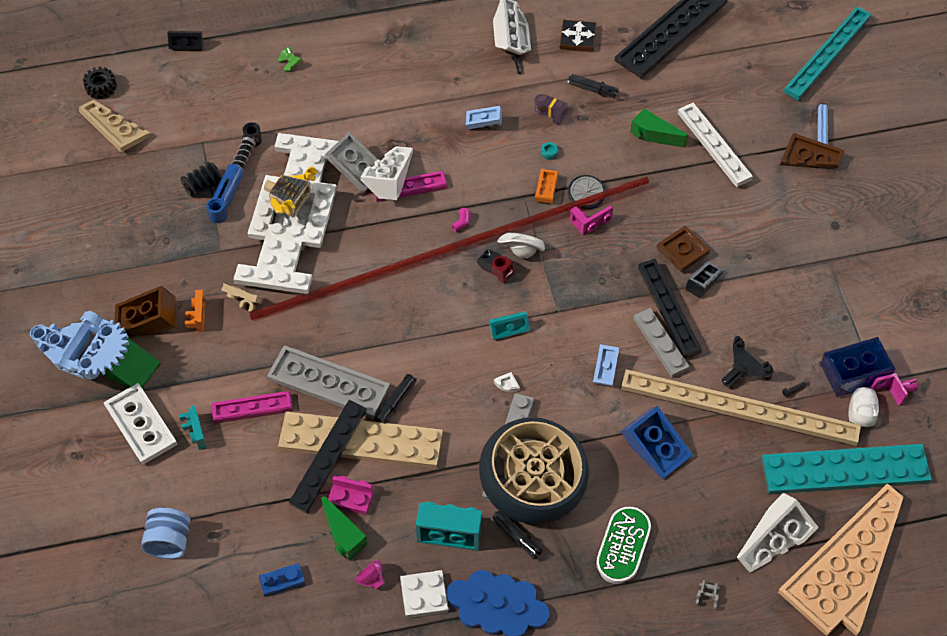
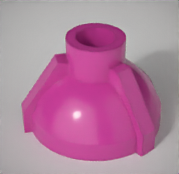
M377 559L368 565L354 580L358 584L368 587L373 586L375 589L380 587L385 582L382 576L380 560Z

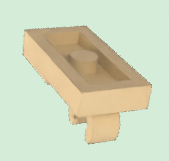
M224 283L222 291L227 292V297L235 300L238 297L244 298L240 302L239 307L244 309L246 304L249 303L248 311L254 312L256 308L255 303L262 304L264 299L261 296Z

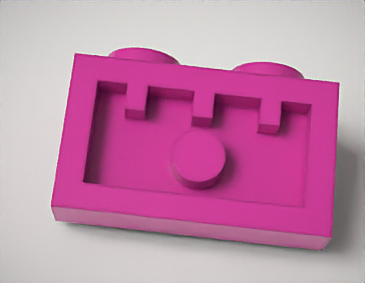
M333 476V486L328 500L338 509L367 515L374 494L373 485L363 480H350L346 476Z

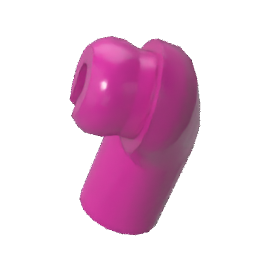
M461 208L459 210V220L451 224L454 232L470 224L471 212L468 208Z

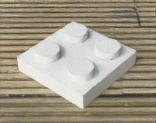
M442 570L400 576L406 619L448 613Z

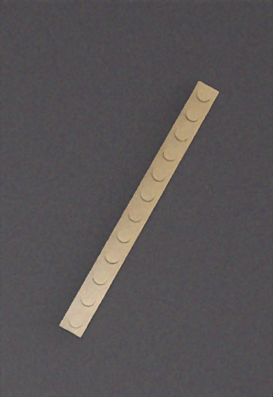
M627 369L621 390L854 446H857L861 425Z

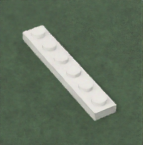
M694 103L678 109V115L736 187L752 181L753 176Z

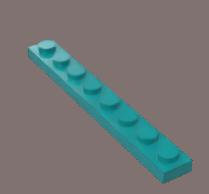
M857 6L784 88L783 93L799 101L871 18V13Z

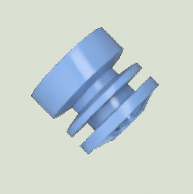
M156 508L148 511L145 523L146 531L143 533L141 542L142 551L150 556L161 559L182 557L187 543L185 536L189 532L188 528L191 521L189 516L184 512L170 508Z

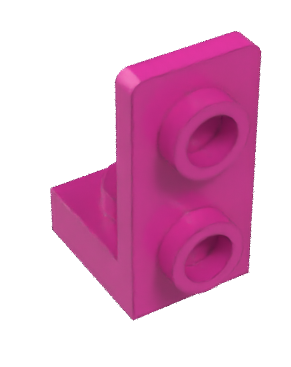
M610 205L587 218V215L576 206L570 210V221L584 235L587 232L594 231L599 225L608 223L613 215V207Z

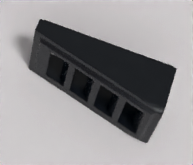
M707 261L688 279L686 291L701 298L720 277L723 270Z

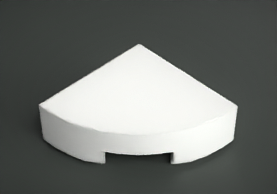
M512 372L494 379V384L503 391H520V387Z

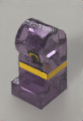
M545 94L537 95L534 100V111L539 115H546L552 118L554 124L560 125L567 114L568 103Z

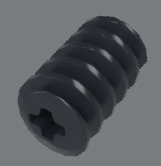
M206 162L205 166H199V170L194 169L193 174L187 173V178L185 176L180 177L181 184L189 196H191V191L197 195V188L204 191L203 185L209 188V181L216 184V177L220 181L222 179L218 168L213 162Z

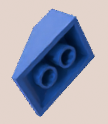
M659 406L649 408L620 431L631 448L661 479L665 478L693 455Z

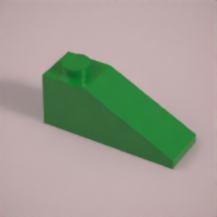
M645 108L631 121L630 132L635 137L648 142L678 147L686 146L687 133Z
M323 496L321 498L335 545L334 550L340 557L345 556L350 561L368 545L366 535Z

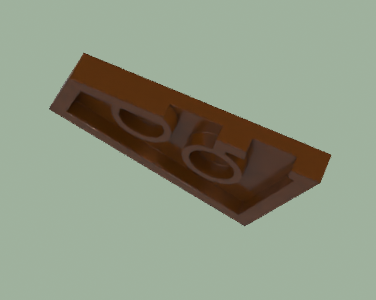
M793 133L780 165L838 168L844 150Z

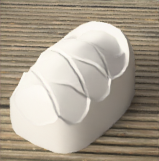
M862 387L854 391L849 404L848 414L850 422L863 427H870L876 424L879 405L875 390Z

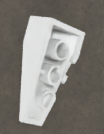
M394 147L384 155V159L375 161L373 167L368 166L361 175V181L378 198L387 201L397 200L402 191L413 148Z
M783 493L768 508L737 558L749 572H752L770 562L772 557L788 552V549L796 544L804 543L819 527L796 499Z

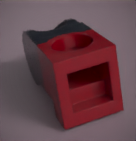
M487 249L477 259L478 265L484 271L497 276L498 280L503 284L514 274L513 261L490 249Z

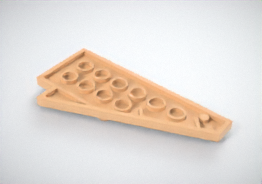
M888 484L778 591L783 598L826 636L840 623L856 636L861 630L903 500V496Z

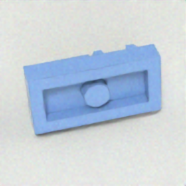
M501 106L466 111L467 129L488 125L493 127L494 124L502 125Z
M600 344L593 384L613 386L619 347Z

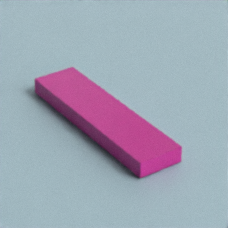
M444 171L405 178L398 198L447 189ZM375 195L376 202L385 201V199H380Z
M290 391L211 403L214 423L293 411Z

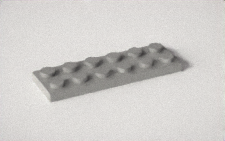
M285 345L267 375V380L342 408L345 407L350 399L366 407L367 412L364 416L372 419L377 415L390 389V383Z

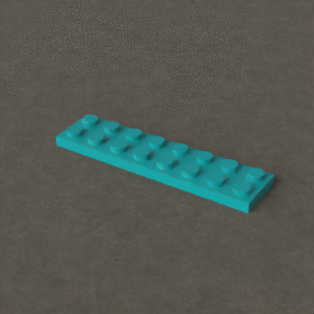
M923 444L762 455L768 495L884 487L886 484L890 486L930 484L931 482Z

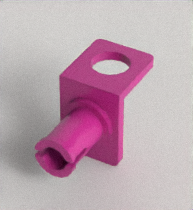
M896 373L876 378L870 389L878 390L887 387L897 404L902 405L908 396V392L918 390V382L912 383L916 381L914 378L901 382Z

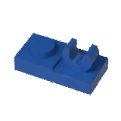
M299 563L259 575L264 597L305 585Z

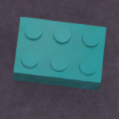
M434 502L419 503L415 525L417 543L479 551L482 533L481 510L473 507L458 508L451 504L446 506L437 505Z

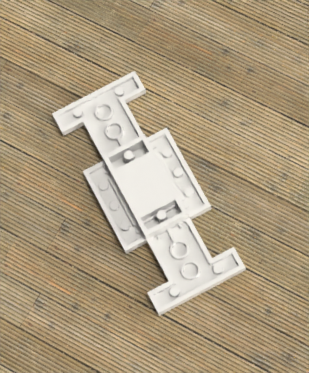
M278 133L274 146L275 151L290 153L284 175H301L311 166L319 173L314 175L316 177L315 181L310 180L311 194L293 218L286 213L276 214L273 225L272 220L275 211L270 205L269 192L264 190V185L267 180L276 183L279 177L265 175L248 230V238L264 240L257 266L238 264L233 279L234 284L308 294L312 282V274L295 271L300 253L304 251V247L321 248L337 191V185L320 183L327 161L324 155L338 141Z

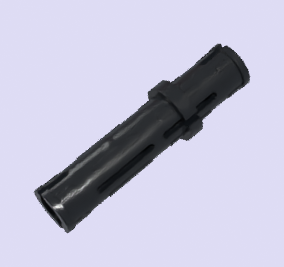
M406 374L390 398L383 402V407L374 417L376 422L385 424L389 417L398 410L400 402L417 382L413 375Z

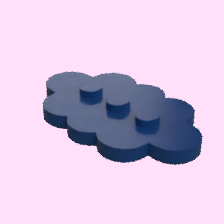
M479 570L471 574L468 581L457 580L452 582L447 588V600L451 606L459 609L461 623L468 628L481 627L488 635H496L502 632L504 636H524L528 628L540 629L549 621L550 611L545 603L536 600L535 587L527 581L515 583L512 577L507 574H500L494 577L486 570Z

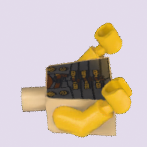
M311 166L301 175H281L276 183L267 180L264 190L269 192L270 205L277 214L286 213L294 218L311 194L310 180L315 181L316 177L314 175L319 172Z

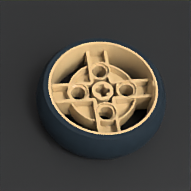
M528 417L511 421L492 434L480 456L479 475L486 496L502 514L522 523L544 524L563 518L580 503L588 485L589 466L581 444L569 430L551 420ZM527 438H529V439H537V440H541V441H534V440H533V441L521 442L519 439H527ZM496 454L505 461L504 476L506 483L504 485L500 482L495 471L494 459ZM515 455H521L523 459H518ZM543 455H548L551 459H546ZM563 457L567 459L572 470V487L563 480ZM516 481L523 482L525 486L518 485ZM545 482H550L553 486H548ZM521 498H524V499H527V500H542V499H545V498H546V499L549 500L551 503H544V504L530 503V502L521 500Z

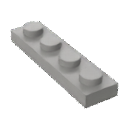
M651 308L635 314L633 320L671 378L689 371V365Z

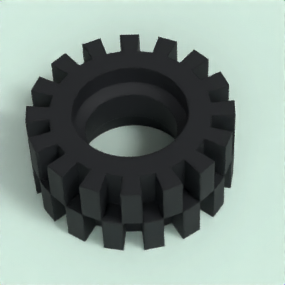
M94 67L92 68L93 71L88 70V74H84L83 84L91 98L94 96L95 99H99V97L104 99V96L108 98L110 97L109 93L113 95L114 90L117 89L114 74L107 67L103 69L98 67L97 70ZM99 81H106L101 85H94Z

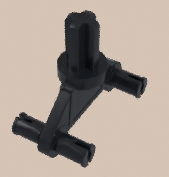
M736 336L733 342V369L721 380L727 388H730L741 377L757 376L768 380L771 379L773 374V367L769 362L766 361L761 365L744 349L745 342L740 336Z

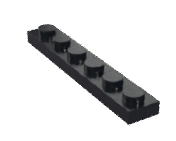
M652 259L639 263L638 269L683 358L701 353L702 348L657 260Z
M350 399L348 400L288 502L289 505L306 514L309 512L367 412L366 407Z

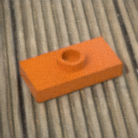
M541 169L535 201L553 204L559 171Z

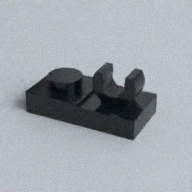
M202 31L167 32L169 49L203 50L204 48Z

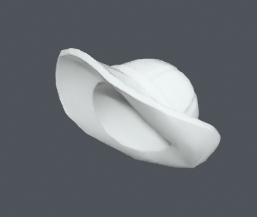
M506 233L499 237L497 241L510 246V249L516 256L524 259L533 256L537 249L540 251L545 250L544 241L525 234Z

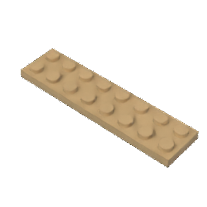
M286 412L278 449L317 455L338 417ZM361 420L340 457L437 469L443 430Z

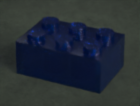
M879 337L825 352L820 364L837 397L854 392L857 388L871 387L876 378L894 374L895 367Z

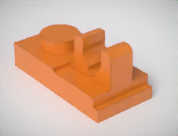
M195 290V298L191 300L192 309H195V311L185 312L187 319L192 318L190 321H185L186 327L197 328V331L204 332L206 300L203 290Z

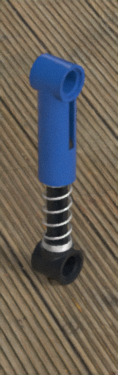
M249 122L243 126L242 144L239 145V150L236 152L237 155L234 156V161L227 166L213 198L207 202L206 207L209 219L213 223H222L226 220L227 210L244 175L243 167L246 166L245 162L248 161V156L251 155L250 151L262 143L260 126L255 122Z

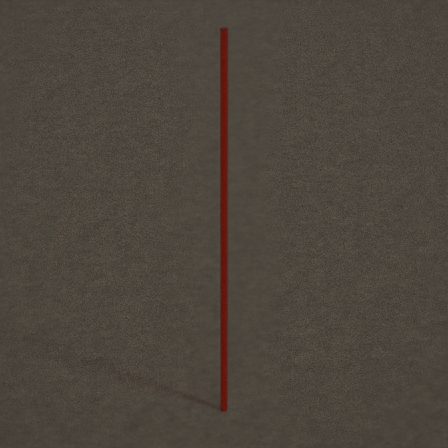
M646 176L325 286L308 292V294H302L249 313L250 318L253 320L570 211L576 206L581 207L648 184L649 178Z

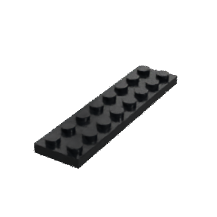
M680 0L615 56L614 61L641 79L724 7L728 0Z

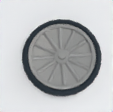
M581 175L570 182L568 196L574 205L583 209H592L604 201L606 189L598 178L591 175Z

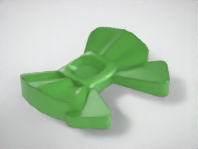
M290 47L283 49L278 59L280 63L288 60L289 63L283 69L285 72L291 71L301 62V58L296 57Z

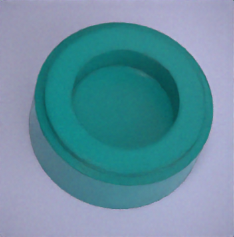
M552 142L544 143L541 146V156L546 160L555 159L558 156V146Z

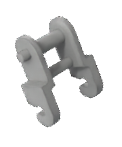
M703 580L699 584L702 587L701 591L698 590L695 605H698L699 598L702 595L713 597V609L716 610L719 596L716 594V591L720 588L717 587L718 583L710 585L706 584L705 580ZM703 589H712L714 593L703 592Z

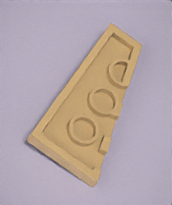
M95 100L79 107V112L120 152L150 138L149 131H143L138 128L137 124L125 121L123 116L113 114L111 109Z

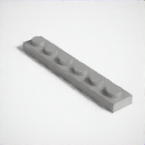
M515 393L505 424L517 419L528 418L534 398ZM496 454L494 459L495 471L500 482L504 485L506 483L504 476L505 461ZM483 491L482 500L490 501Z

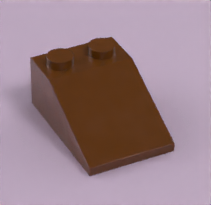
M159 286L115 305V324L119 323L121 325L120 328L125 329L126 332L124 334H127L128 337L160 334L175 328L176 297L163 286Z

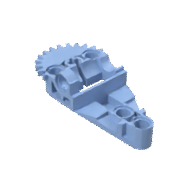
M85 311L81 317V323H71L70 326L58 329L56 324H51L50 327L36 325L31 329L30 337L59 370L83 379H95L100 374V371L104 375L106 368L112 371V364L119 366L120 364L117 359L125 358L121 353L128 352V349L124 347L129 345L128 340H126L128 335L124 334L126 332L125 329L120 328L121 325L119 323L115 324L114 320L110 322L104 320L92 311ZM93 333L96 334L90 346L87 348L81 360L79 361V357L81 356L82 352L91 340V335Z

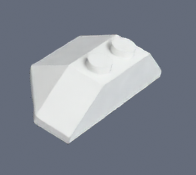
M500 0L493 19L495 47L519 55L529 52L531 50L529 26L523 13L518 8V3L514 0Z

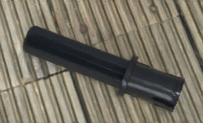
M570 74L568 77L569 84L597 92L598 95L603 94L613 98L617 97L618 87L575 74Z
M500 511L494 513L493 520L518 544L519 548H523L533 560L538 558L536 553L539 556L541 555L543 550L531 540L529 534L526 535L509 517Z

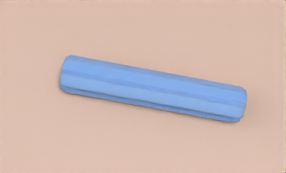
M820 104L818 108V141L828 144V106Z

